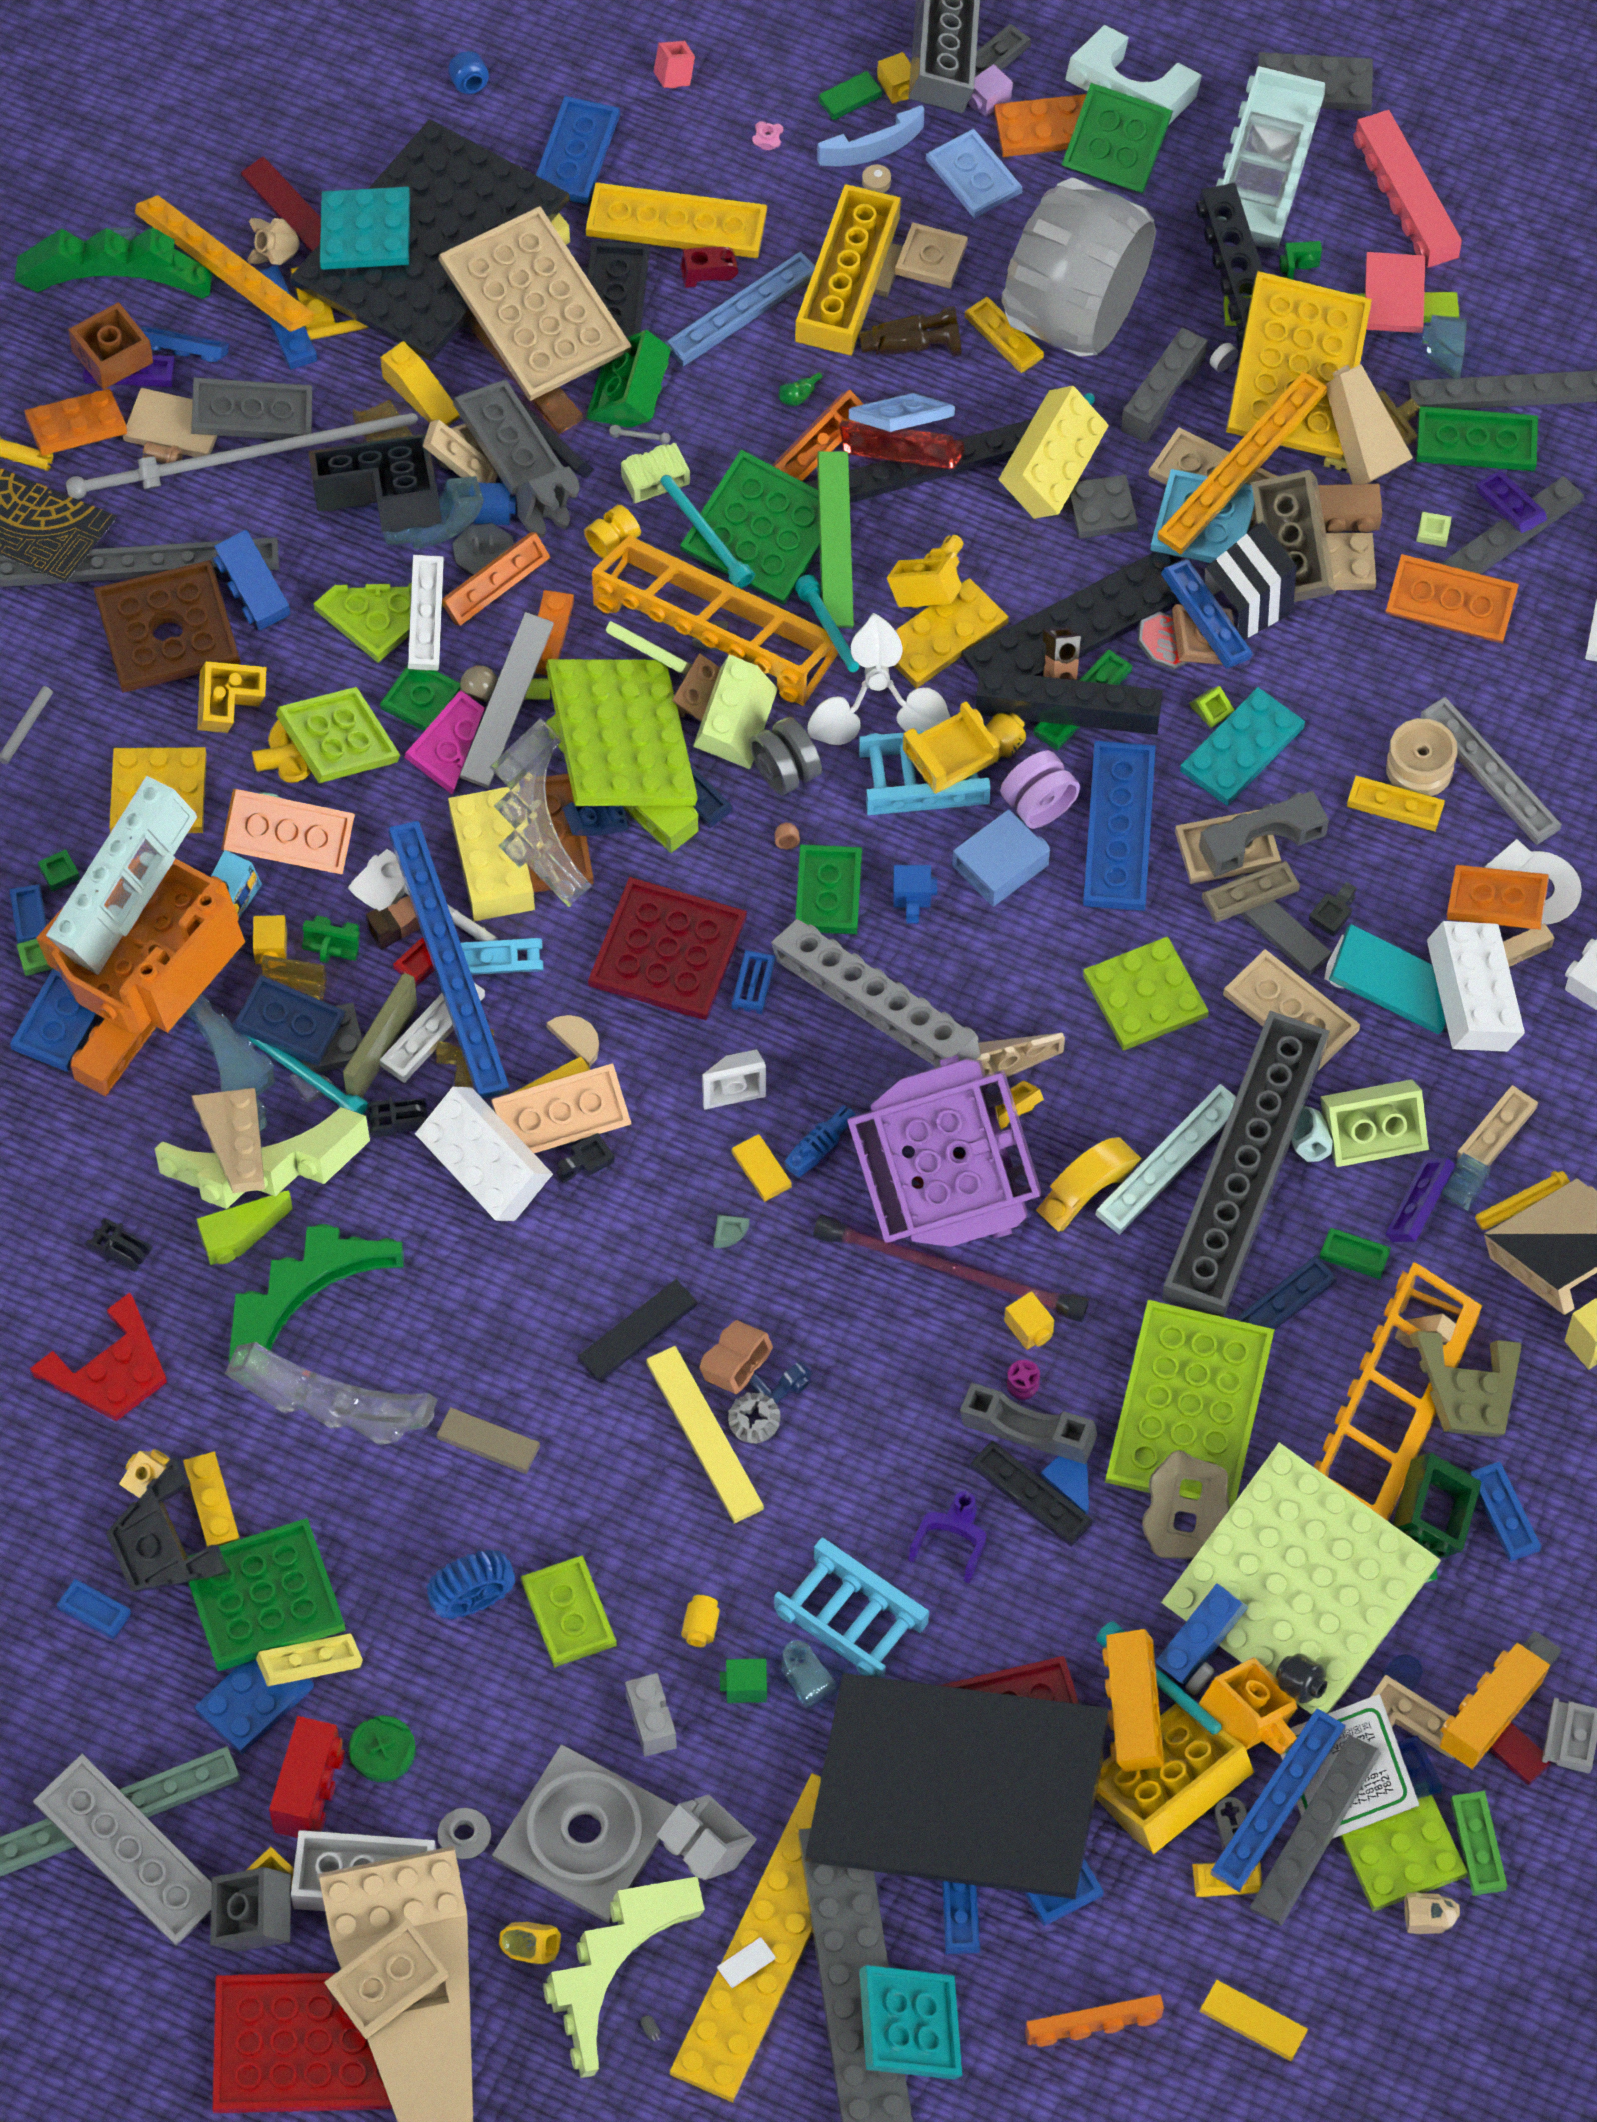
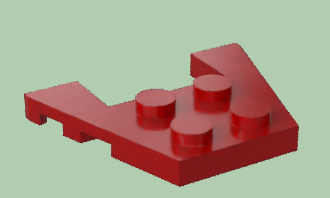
M130 1292L107 1309L108 1316L125 1335L84 1367L73 1373L52 1351L30 1368L31 1374L35 1378L43 1379L54 1385L55 1389L63 1393L67 1392L80 1399L84 1405L115 1422L167 1383L164 1371Z

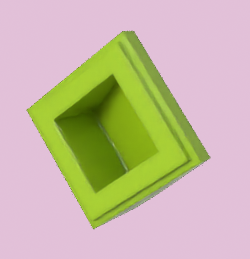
M1220 686L1207 690L1189 703L1191 708L1210 728L1235 711Z

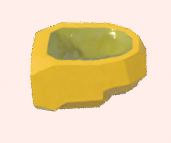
M527 1921L510 1923L499 1933V1945L502 1951L512 1959L528 1963L546 1964L555 1961L560 1950L561 1933L557 1927Z

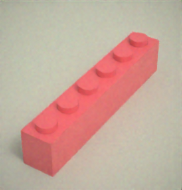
M1390 110L1358 119L1356 132L1353 134L1354 143L1358 149H1362L1368 169L1374 171L1379 189L1388 196L1392 212L1395 215L1398 214L1404 234L1407 237L1410 236L1414 243L1416 255L1425 256L1427 268L1459 258L1462 239Z

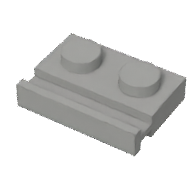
M1554 1698L1551 1704L1542 1762L1547 1763V1761L1557 1763V1766L1590 1774L1597 1742V1708L1570 1701L1567 1704L1560 1702L1558 1698Z

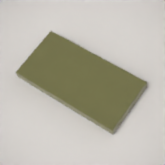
M406 973L402 974L345 1067L343 1076L346 1095H358L363 1098L381 1068L379 1060L397 1042L418 1008L415 979L413 976Z

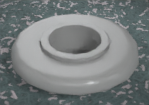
M470 1808L455 1809L446 1814L440 1822L437 1831L438 1842L442 1848L454 1846L456 1858L458 1859L474 1858L481 1854L489 1844L491 1837L490 1824L486 1817L477 1810ZM466 1825L473 1828L474 1834L467 1840H460L454 1835L455 1830L460 1826Z

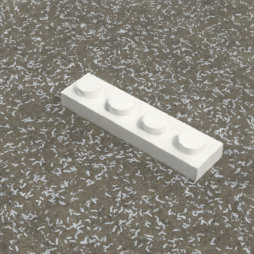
M413 555L408 669L437 671L439 669L444 558L441 556Z
M475 984L481 1001L485 997V990ZM442 993L379 1060L381 1067L403 1083L411 1077L454 1030Z

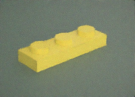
M350 1633L260 1651L256 1661L267 1686L360 1668L363 1659Z

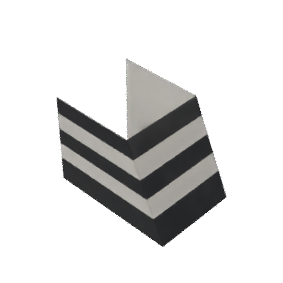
M1263 521L1205 568V584L1212 595L1223 590L1238 610V632L1243 640L1293 613L1296 564Z

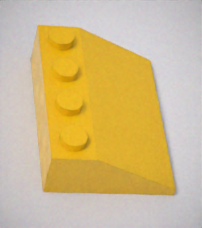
M1177 1703L1160 1716L1164 1767L1125 1773L1120 1765L1114 1762L1112 1756H1110L1102 1764L1101 1779H1099L1096 1799L1126 1832L1152 1854L1159 1851L1254 1773L1243 1744L1222 1729L1217 1734L1212 1735Z

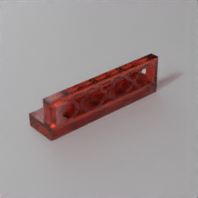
M842 420L839 425L844 452H848L851 455L954 469L965 451L963 441L953 440L952 435L910 429H899L889 432L860 422Z

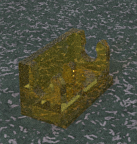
M263 955L261 962L263 976L316 999L323 1000L327 984L325 965Z

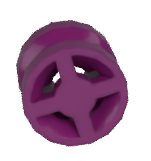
M1029 1360L1014 1362L1008 1370L1007 1389L1017 1399H1030L1038 1392L1039 1368Z

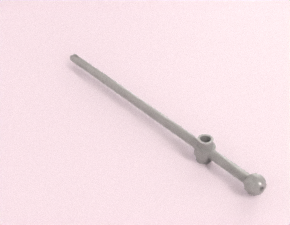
M414 413L160 465H157L155 456L138 459L139 468L136 470L87 480L79 476H73L66 481L68 496L79 500L89 491L142 481L144 489L156 488L161 486L160 477L413 425L417 423L418 416Z

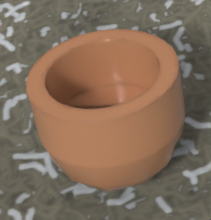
M785 822L776 828L774 835L775 843L780 849H792L800 843L799 831L792 823Z

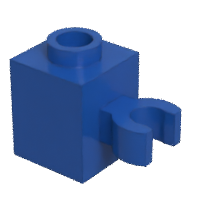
M894 865L893 907H906V924H919V907H931V896H937V877H931V865Z

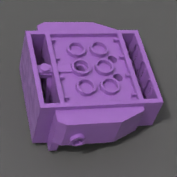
M958 1055L939 1060L940 1067L901 1078L871 1105L872 1111L850 1117L847 1120L885 1243L911 1236L912 1242L952 1247L991 1234L994 1239L1012 1234L1011 1228L1017 1227L1026 1218L1028 1211L1025 1201L1040 1197L1042 1191L1004 1070L985 1075L981 1060L970 1058L959 1060ZM995 1083L999 1086L1000 1091L997 1095H990L988 1093L987 1087L989 1084ZM1001 1104H1005L1012 1126L1011 1129L1005 1131L1000 1129L999 1117L995 1107ZM1017 1144L1023 1164L1013 1166L1010 1153L1007 1152L1006 1147ZM907 1145L912 1146L915 1151L914 1155L909 1158L905 1157L902 1153L903 1147ZM956 1147L964 1148L966 1152L965 1157L962 1159L956 1158L953 1150ZM1019 1175L1026 1176L1028 1179L1027 1185L1024 1187L1018 1186L1015 1182L1016 1177ZM916 1176L921 1177L924 1180L923 1187L915 1188L912 1185V1179Z

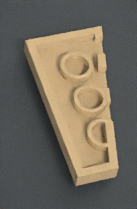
M255 1088L191 1096L193 1106L199 1114L205 1132L208 1134L214 1153L218 1156L220 1166L232 1193L264 1190L265 1183Z

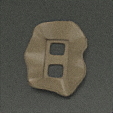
M1178 1450L1167 1456L1154 1470L1149 1480L1151 1504L1143 1516L1142 1527L1156 1556L1165 1559H1194L1230 1510L1227 1496L1228 1474L1225 1469ZM1183 1479L1200 1481L1202 1483L1199 1499H1188L1179 1495L1180 1484ZM1183 1511L1196 1515L1194 1531L1187 1532L1174 1528L1176 1512Z

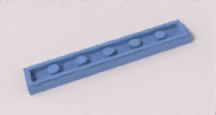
M800 251L667 340L665 344L671 348L670 354L684 367L809 283L815 265Z

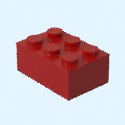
M297 1716L269 1808L274 1833L298 1838L299 1830L322 1832L326 1820V1812H323L326 1800H332L335 1791L336 1781H333L332 1778L335 1769H341L345 1756V1750L341 1749L343 1739L339 1737L336 1724Z

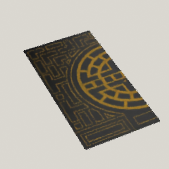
M0 468V555L67 582L117 516Z

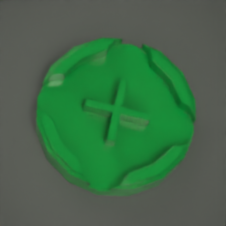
M385 1715L375 1716L374 1719H370L367 1722L365 1720L360 1723L351 1734L348 1746L351 1764L358 1774L369 1781L381 1783L396 1780L404 1775L413 1764L416 1753L414 1737L408 1726L395 1717Z

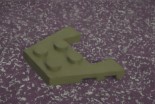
M1416 1331L1410 1334L1413 1346H1418L1422 1361H1419L1422 1372L1428 1374L1434 1390L1430 1394L1444 1432L1489 1437L1504 1435L1520 1358L1521 1343L1501 1340L1490 1343L1492 1372L1445 1367L1442 1334Z

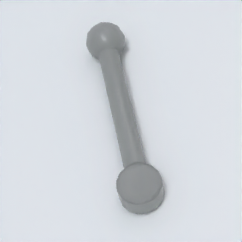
M613 425L609 429L610 436L613 438L623 435L659 440L662 444L669 443L671 439L670 435L666 432L659 435L622 430L618 425Z

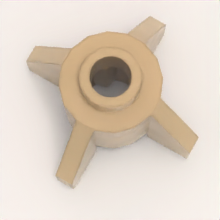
M259 218L250 219L249 223L253 231L256 232L254 240L256 249H253L247 258L248 263L261 264L270 261L271 264L281 265L296 254L299 248L298 236L284 219L274 218L271 223Z

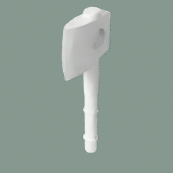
M388 849L379 856L374 855L369 860L367 867L348 887L357 898L370 907L377 908L378 911L393 904L395 905L404 893L409 895L396 855ZM448 905L453 923L475 937L476 941H497V937L485 930V927L482 928L461 914L458 909L455 910Z

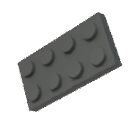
M1259 52L1258 66L1324 82L1325 94L1320 109L1371 111L1373 59Z
M208 378L193 379L191 434L279 440L311 434L312 385Z

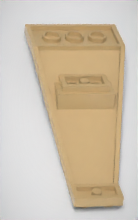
M454 1846L319 1873L331 1943L341 1969L409 1919L450 1975L449 1978L367 2038L397 2121L473 2122L468 1925Z

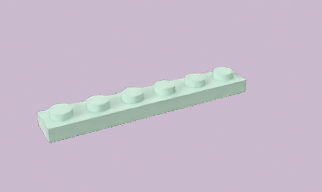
M1219 1084L1096 1210L1095 1215L1120 1235L1222 1131L1227 1123L1236 1096Z

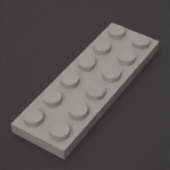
M83 1754L33 1800V1804L175 1946L211 1913L212 1883Z

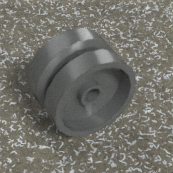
M787 716L772 726V732L764 729L749 739V747L757 768L768 785L781 796L795 790L799 786V780L807 783L822 773L820 758L813 742L800 723L792 717Z

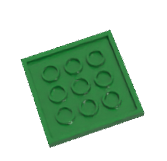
M740 450L700 514L738 562L748 564L755 573V578L747 586L785 605L795 589L796 581L804 575L820 549L818 490L755 456ZM693 525L681 543L680 550L729 576V569Z
M308 1518L218 1546L230 1572L225 1575L188 1582L218 1672L256 1660L260 1651L312 1642L346 1631Z

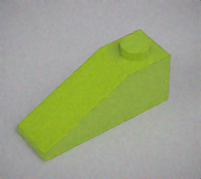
M289 1190L280 1192L276 1197L271 1195L197 1218L198 1231L209 1264H227L233 1261L236 1257L244 1254L293 1209Z

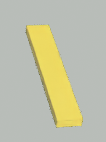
M676 1346L647 1358L646 1364L734 1524L764 1510L763 1503Z

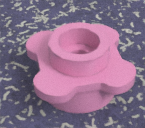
M758 122L755 125L757 132L753 136L752 141L756 146L763 150H772L780 146L781 141L779 137L783 133L782 125L766 124L765 122Z

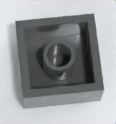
M262 1867L212 1877L210 1945L240 1952L290 1942L291 1874Z

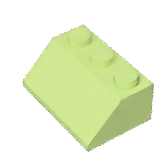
M728 655L719 670L693 745L695 748L748 769L751 768L754 760L749 747V739L764 730L778 689L757 665Z
M1412 1079L1320 1096L1322 1116L1328 1124L1329 1134L1333 1140L1331 1153L1336 1167L1429 1150L1422 1090Z

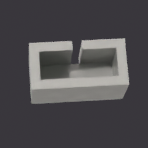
M658 1673L626 1681V1698L644 1757L677 1748L676 1732L668 1706H666V1699Z

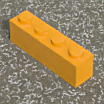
M1146 1629L1106 1635L1107 1647H1103L1102 1652L1104 1664L1106 1667H1109L1110 1678L1105 1680V1688L1108 1698L1112 1700V1710L1108 1711L1109 1726L1111 1730H1114L1115 1742L1110 1744L1112 1759L1120 1765L1125 1773L1164 1767L1153 1639Z
M1516 1643L1510 1652L1506 1650L1501 1652L1493 1665L1496 1669L1492 1674L1487 1671L1484 1673L1476 1685L1478 1691L1473 1696L1468 1693L1458 1708L1461 1712L1457 1717L1450 1715L1440 1730L1444 1736L1439 1747L1472 1770L1540 1687L1549 1670L1550 1664L1519 1643Z

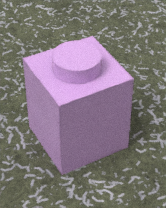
M993 64L975 77L974 91L968 103L974 110H978L987 117L994 112L995 104L1006 103L1011 100L1013 82Z

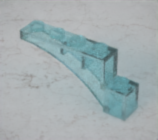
M200 994L185 1013L196 1024L215 1057L221 1078V1092L255 1088L259 1130L261 1132L267 1127L265 1114L267 1110L257 1097L275 1083L274 1065L265 1054L259 1055L253 1049L251 1041L244 1034L238 1035L232 1029V1024L223 1014L217 1015L211 1009L212 1006L208 999Z

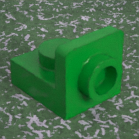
M1321 241L1286 243L1284 255L1279 256L1280 272L1285 273L1286 278L1293 280L1295 269L1308 270L1319 267L1322 253Z

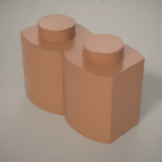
M736 1320L722 1331L719 1343L703 1355L699 1368L705 1381L737 1394L750 1381L754 1370L758 1369L768 1358L773 1345L766 1332Z

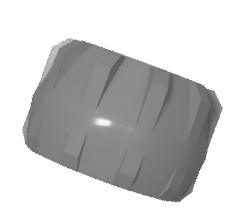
M1073 177L1058 183L1055 188L1048 190L1031 218L1028 219L1007 270L1006 286L1002 292V304L1010 326L1039 338L1051 346L1062 348L1080 357L1097 355L1108 347L1127 317L1149 265L1156 237L1154 219L1148 210L1126 200L1120 195L1104 191Z

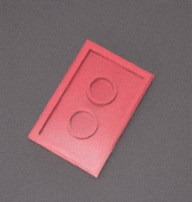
M1367 252L1365 298L1372 299L1366 330L1423 332L1425 256Z

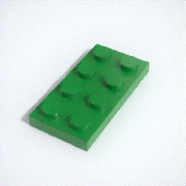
M1420 406L1416 462L1535 471L1537 464L1538 415Z

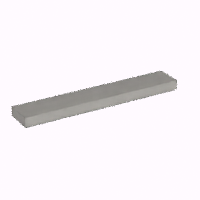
M525 612L460 773L461 779L489 789L553 629L554 622Z
M1443 697L1421 712V719H1432L1442 723L1453 733L1457 741V758L1536 845L1561 829L1562 824L1446 697Z

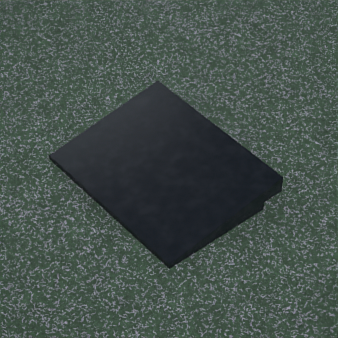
M843 1673L807 1844L805 1862L1076 1899L1103 1764V1750L1109 1725L1108 1708Z

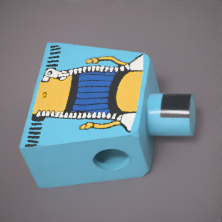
M224 850L211 877H218L226 884L239 918L262 885L252 862L227 850Z

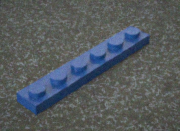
M1316 1708L1215 1863L1210 1875L1236 1891H1241L1344 1732L1345 1724Z

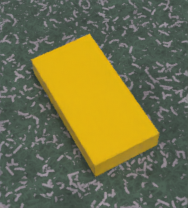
M760 1134L732 1148L733 1156L764 1202L792 1188V1182Z

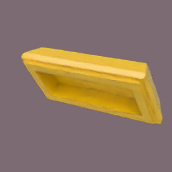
M1260 1861L1240 1892L1210 1875L1216 1862L1192 1864L1195 1897L1257 1894L1263 1885Z

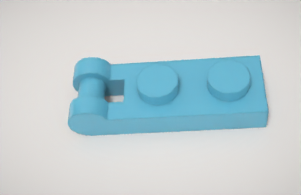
M539 938L461 943L471 975L540 972L544 970L539 952L542 949V939ZM518 950H527V960L518 961Z

